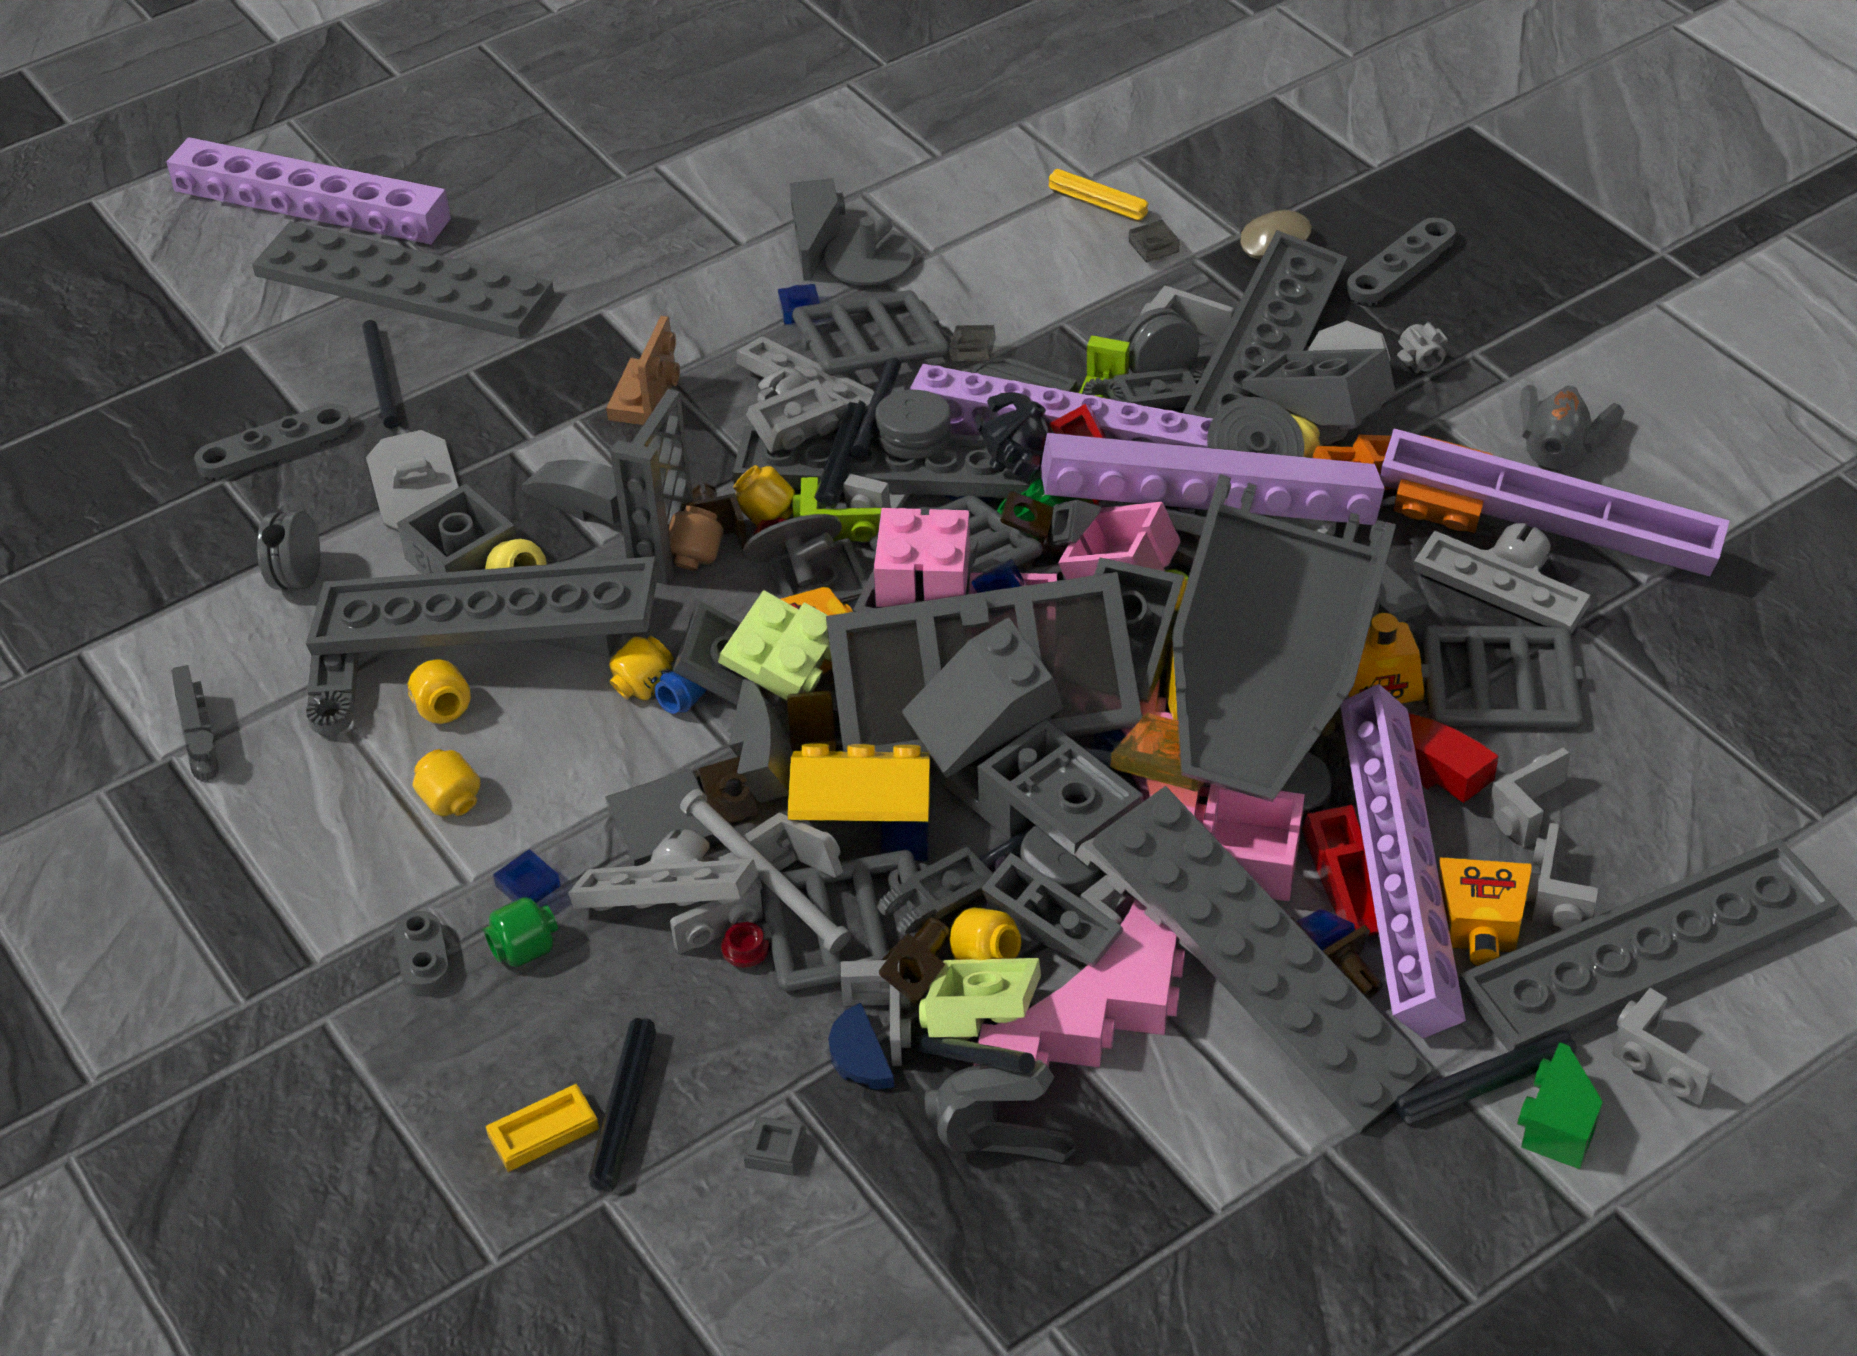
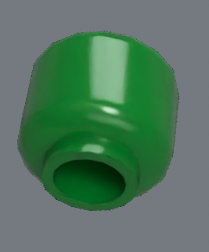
M523 897L492 911L489 915V926L483 928L488 946L497 962L500 963L505 960L510 966L520 967L548 954L552 950V933L558 931V925L548 905L539 907L533 899Z

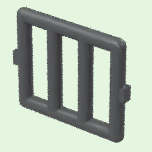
M911 290L795 308L792 312V317L801 331V344L805 351L812 350L822 370L829 375L885 366L889 358H896L901 363L944 357L950 350L948 343L939 331L937 316L934 312L928 313L916 293ZM906 306L929 343L908 346L886 309ZM870 312L892 349L871 352L849 315ZM833 317L855 355L834 358L812 320Z
M964 496L937 508L939 510H969L974 515V517L969 518L970 536L990 527L996 531L977 539L979 553L976 558L1010 543L1017 546V548L972 567L967 576L966 588H969L970 573H1002L1042 554L1043 546L1039 541L1025 532L1001 523L1002 515L976 496ZM923 510L921 515H929V512ZM876 534V536H873L870 540V546L875 551L877 548L878 534Z
M1429 625L1423 628L1421 637L1424 664H1421L1423 686H1427L1430 719L1447 726L1577 728L1582 725L1584 718L1579 688H1582L1583 673L1581 666H1575L1571 634L1568 629L1564 627ZM1440 643H1466L1474 709L1447 708ZM1484 643L1510 644L1519 709H1492ZM1528 644H1554L1564 710L1537 709Z
M901 850L842 861L840 864L843 873L836 878L819 871L815 867L782 873L797 889L807 887L809 900L832 922L833 917L825 884L853 879L871 955L870 957L849 960L858 961L861 959L881 960L889 952L880 911L877 908L878 903L871 875L898 869L901 883L903 884L907 877L917 873L918 870L914 855L908 850ZM761 881L762 889L760 893L766 923L762 924L764 939L769 940V946H771L780 988L789 992L841 982V953L839 951L835 954H830L823 947L824 940L818 934L817 937L824 965L795 971L781 900ZM909 900L906 902L909 912L916 908Z

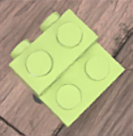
M763 590L721 651L718 662L787 700L789 694L803 693L804 691L807 693L813 692L823 674V670L819 669L825 659L832 662L826 616L828 615L805 602L800 609H797Z
M1039 958L944 960L943 963L945 965L930 984L927 997L922 998L920 1001V1025L922 1028H928L929 1037H947L965 1041L971 1037H978L985 1018H991L992 1021L997 1023H1007L1018 1018H1025L1041 977Z

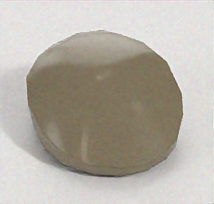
M1286 209L1272 211L1255 218L1245 226L1241 232L1240 244L1247 255L1261 260L1276 230L1308 241L1312 226L1310 221L1298 212Z

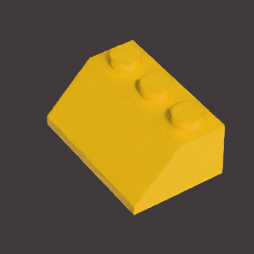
M803 744L802 751H794L791 756L788 820L925 822L929 820L930 754L921 752V746L895 745L893 746V752H875L874 745L852 744L847 746V752L829 751V745Z

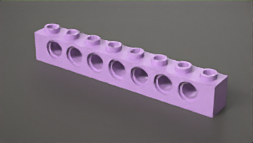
M188 137L166 162L173 188L176 192L430 245L451 219L446 191L442 188Z
M922 364L910 390L933 392L944 398L951 410V433L964 435H981L977 430L974 419L977 414L981 415L983 420L987 422L997 416L1017 410L1011 404L996 413L990 411L987 403L988 398L1009 392L1024 394L1033 401L1040 403L1046 409L1045 415L1051 422L1084 404H1088L1097 417L1107 439L1208 448L1207 434L1213 419L928 364Z
M1377 684L1344 700L1340 707L1392 1015L1424 1039L1463 1023L1466 1019L1408 710L1380 684Z

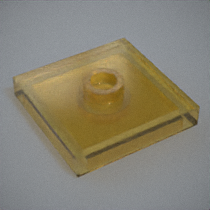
M1146 713L1112 752L1111 767L1113 769L1195 792L1205 783L1181 775L1178 721Z

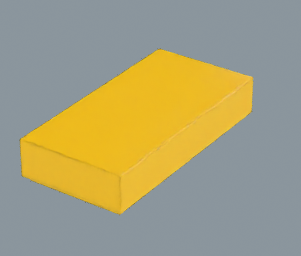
M577 1083L485 1126L488 1137L508 1172L600 1129L598 1119Z

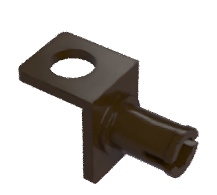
M704 483L706 493L702 492L700 484L692 490L694 502L682 504L681 511H684L685 506H694L715 513L717 515L716 521L724 529L723 534L735 532L743 552V548L747 543L744 517L735 493L717 497V491L711 484Z
M1014 491L1009 492L1000 519L1001 523L1032 535L1034 539L1042 544V554L1057 560L1061 559L1069 545L1049 546L1050 524L1054 507ZM1019 506L1026 507L1033 512L1035 520L1029 522L1021 520L1015 515L1014 508ZM1035 558L1025 562L1022 569H1030Z
M815 687L813 692L807 693L804 691L803 693L789 694L787 696L792 752L802 751L803 744L829 745V751L836 752L831 692L821 691Z
M740 756L693 771L695 778L700 776L704 792L707 796V803L728 823L758 814L754 796L749 791V786H745V782L748 780L742 774L737 773Z
M1290 917L1313 941V939L1307 934V932L1301 927V925L1295 920V918ZM1363 925L1322 952L1364 996L1367 994L1371 999L1382 989L1384 982L1373 973L1359 956L1370 933V929Z
M927 918L914 937L907 933L881 959L886 961L879 969V975L912 1003H916L922 997L945 965L936 957V954L950 938L948 927L938 919Z

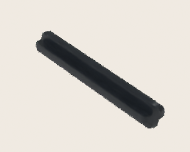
M861 400L858 403L849 402L846 406L814 496L818 501L817 506L820 509H825L826 507L834 509L838 505L854 458L851 454V447L866 413V403Z
M634 1018L628 1026L588 1175L590 1186L597 1191L604 1190L610 1192L617 1186L656 1036L655 1023L650 1019Z
M1559 1031L1401 1094L1396 1098V1111L1404 1123L1411 1124L1537 1073L1543 1058L1552 1061L1559 1042L1570 1046L1574 1055H1576L1577 1045L1569 1032Z

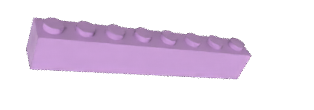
M1395 428L1380 475L1383 486L1398 490L1401 479L1483 500L1484 503L1481 510L1483 514L1515 523H1526L1529 527H1536L1540 530L1709 577L1720 558L1730 520Z
M1047 433L1040 468L1045 495L1141 504L1163 502L1164 506L1208 510L1219 474L1231 478V489L1224 505L1241 509V498L1244 488L1247 487L1248 483L1257 485L1250 508L1251 513L1346 523L1350 513H1355L1359 515V524L1374 525L1377 520L1385 490L1375 464Z

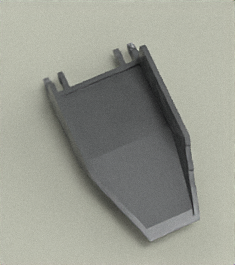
M1219 474L1172 635L1181 775L1273 802L1354 686L1396 525L1376 520L1369 534V545L1355 543L1353 539L1360 523L1358 514L1350 513L1343 539L1251 513L1250 508L1257 485L1248 483L1247 487L1244 488L1241 498V509L1224 505L1231 489V478Z

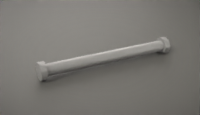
M694 789L683 798L680 809L687 816L694 815L738 859L754 858L759 874L757 877L824 940L823 947L830 954L839 952L850 940L851 933L844 926L837 927L706 802V794L700 789Z

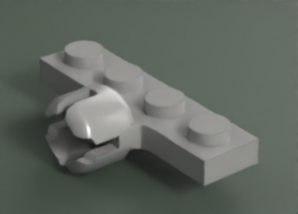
M763 336L737 350L736 364L752 371L755 375L764 377L758 384V387L762 390L758 393V403L817 379L832 402L842 399L846 406L849 402L858 403L861 400L866 403L865 409L867 410L874 390L839 373L826 374L819 363Z
M1515 523L1506 527L1495 546L1489 550L1478 549L1434 530L1414 560V571L1544 626L1564 627L1570 631V634H1572L1590 605V594L1546 577L1539 572L1550 556V542L1546 535L1536 527L1531 530L1523 542L1520 537L1527 528L1526 523Z
M685 829L682 832L674 830L668 833L654 849L649 862L639 866L588 869L568 894L573 909L593 908L596 911L608 910L615 906L630 905L642 909L663 903H676L678 906H687L698 901L713 900L726 904L741 899L759 874L754 858L713 861V856H704L710 849L709 842L701 834L689 829Z

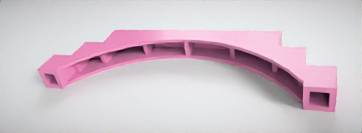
M1060 636L1054 666V682L1059 695L1069 701L1083 714L1122 709L1120 696L1063 683V674L1075 638ZM1159 679L1149 702L1139 701L1141 713L1144 716L1142 727L1103 732V734L1111 741L1118 753L1180 764L1178 720H1173L1171 713H1167V698L1160 697ZM1132 774L1140 793L1143 794V801L1164 786H1167L1203 824L1206 804H1200L1199 799L1200 796H1209V787ZM1135 898L1128 915L1121 924L1124 931L1095 967L1087 965L1060 989L1029 1008L1025 1018H1018L1012 1022L998 1023L996 1025L982 1023L978 1043L1031 1053L1035 1061L1041 1060L1047 1067H1049V1061L1100 1067L1103 1048L1112 1049L1115 1029L1165 1035L1167 1016L1177 1017L1180 987H1172L1173 977L1182 978L1185 949L1178 948L1179 938L1167 925L1161 923L1158 926L1144 914L1147 907Z

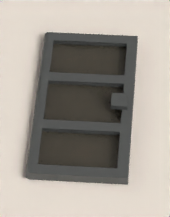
M1118 572L826 616L843 751L847 752V746L852 744L874 745L875 752H893V746L918 745L921 746V752L928 753L903 716L902 710L970 639L1008 617L1054 679L1064 708L1046 720L1068 737L1142 727L1144 716L1140 708ZM1030 729L1014 737L1013 739L1009 740L1008 742L1004 743L998 748L1006 747L1007 745L1018 739L1020 736L1028 732Z

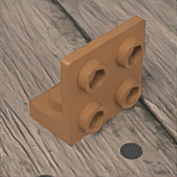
M660 316L641 358H630L607 405L608 420L644 425L666 391L678 384L680 365L674 359L676 334L671 332L668 316Z

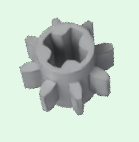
M1427 322L1425 325L1415 324L1408 327L1398 341L1403 347V350L1397 354L1398 358L1406 367L1410 366L1415 373H1418L1420 370L1432 371L1444 361L1447 354L1441 346L1445 345L1448 339L1439 328L1435 329L1430 322Z

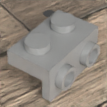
M817 379L749 406L746 416L769 452L772 453L784 447L787 450L793 449L806 438L816 434L823 436L833 432L840 425L846 404L842 399L832 402Z

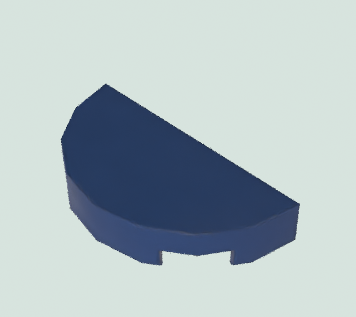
M862 1003L845 1010L833 1023L828 1037L833 1067L843 1079L849 1080L850 1078L858 1083L869 1084V1089L878 1090L894 1087V1076Z

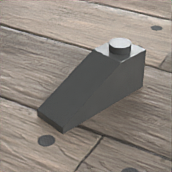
M834 178L790 183L792 216L803 281L812 279L824 258L826 247L840 231L839 215H845L843 192L836 193Z
M1012 853L1008 855L981 888L991 910L1009 914L1014 919L1019 931L1091 967H1095L1124 931L1121 925Z

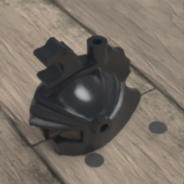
M1009 392L990 396L987 400L990 411L996 413L1011 404L1017 410L1002 414L987 422L979 414L974 418L977 430L981 434L984 444L992 457L989 463L999 472H1003L1005 468L1012 469L1011 472L1014 475L1030 481L1038 469L1041 468L1047 433H1054L1050 426L1051 421L1045 415L1046 409L1040 403L1020 393Z

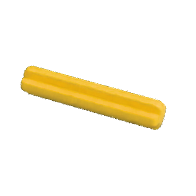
M1055 169L1049 176V188L1059 193L1137 221L1143 220L1148 213L1149 203L1147 200L1061 169Z

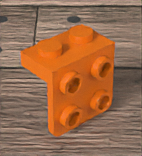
M1457 445V446H1460V447H1464V448H1468V449L1475 450V451H1478V452H1482V453H1486V454H1489V455H1493V454H1491V453H1487V452H1484V451H1480V450L1472 449V448H1469V447ZM1401 479L1396 494L1394 512L1402 513L1412 519H1424L1439 523L1453 530L1475 533L1484 501Z

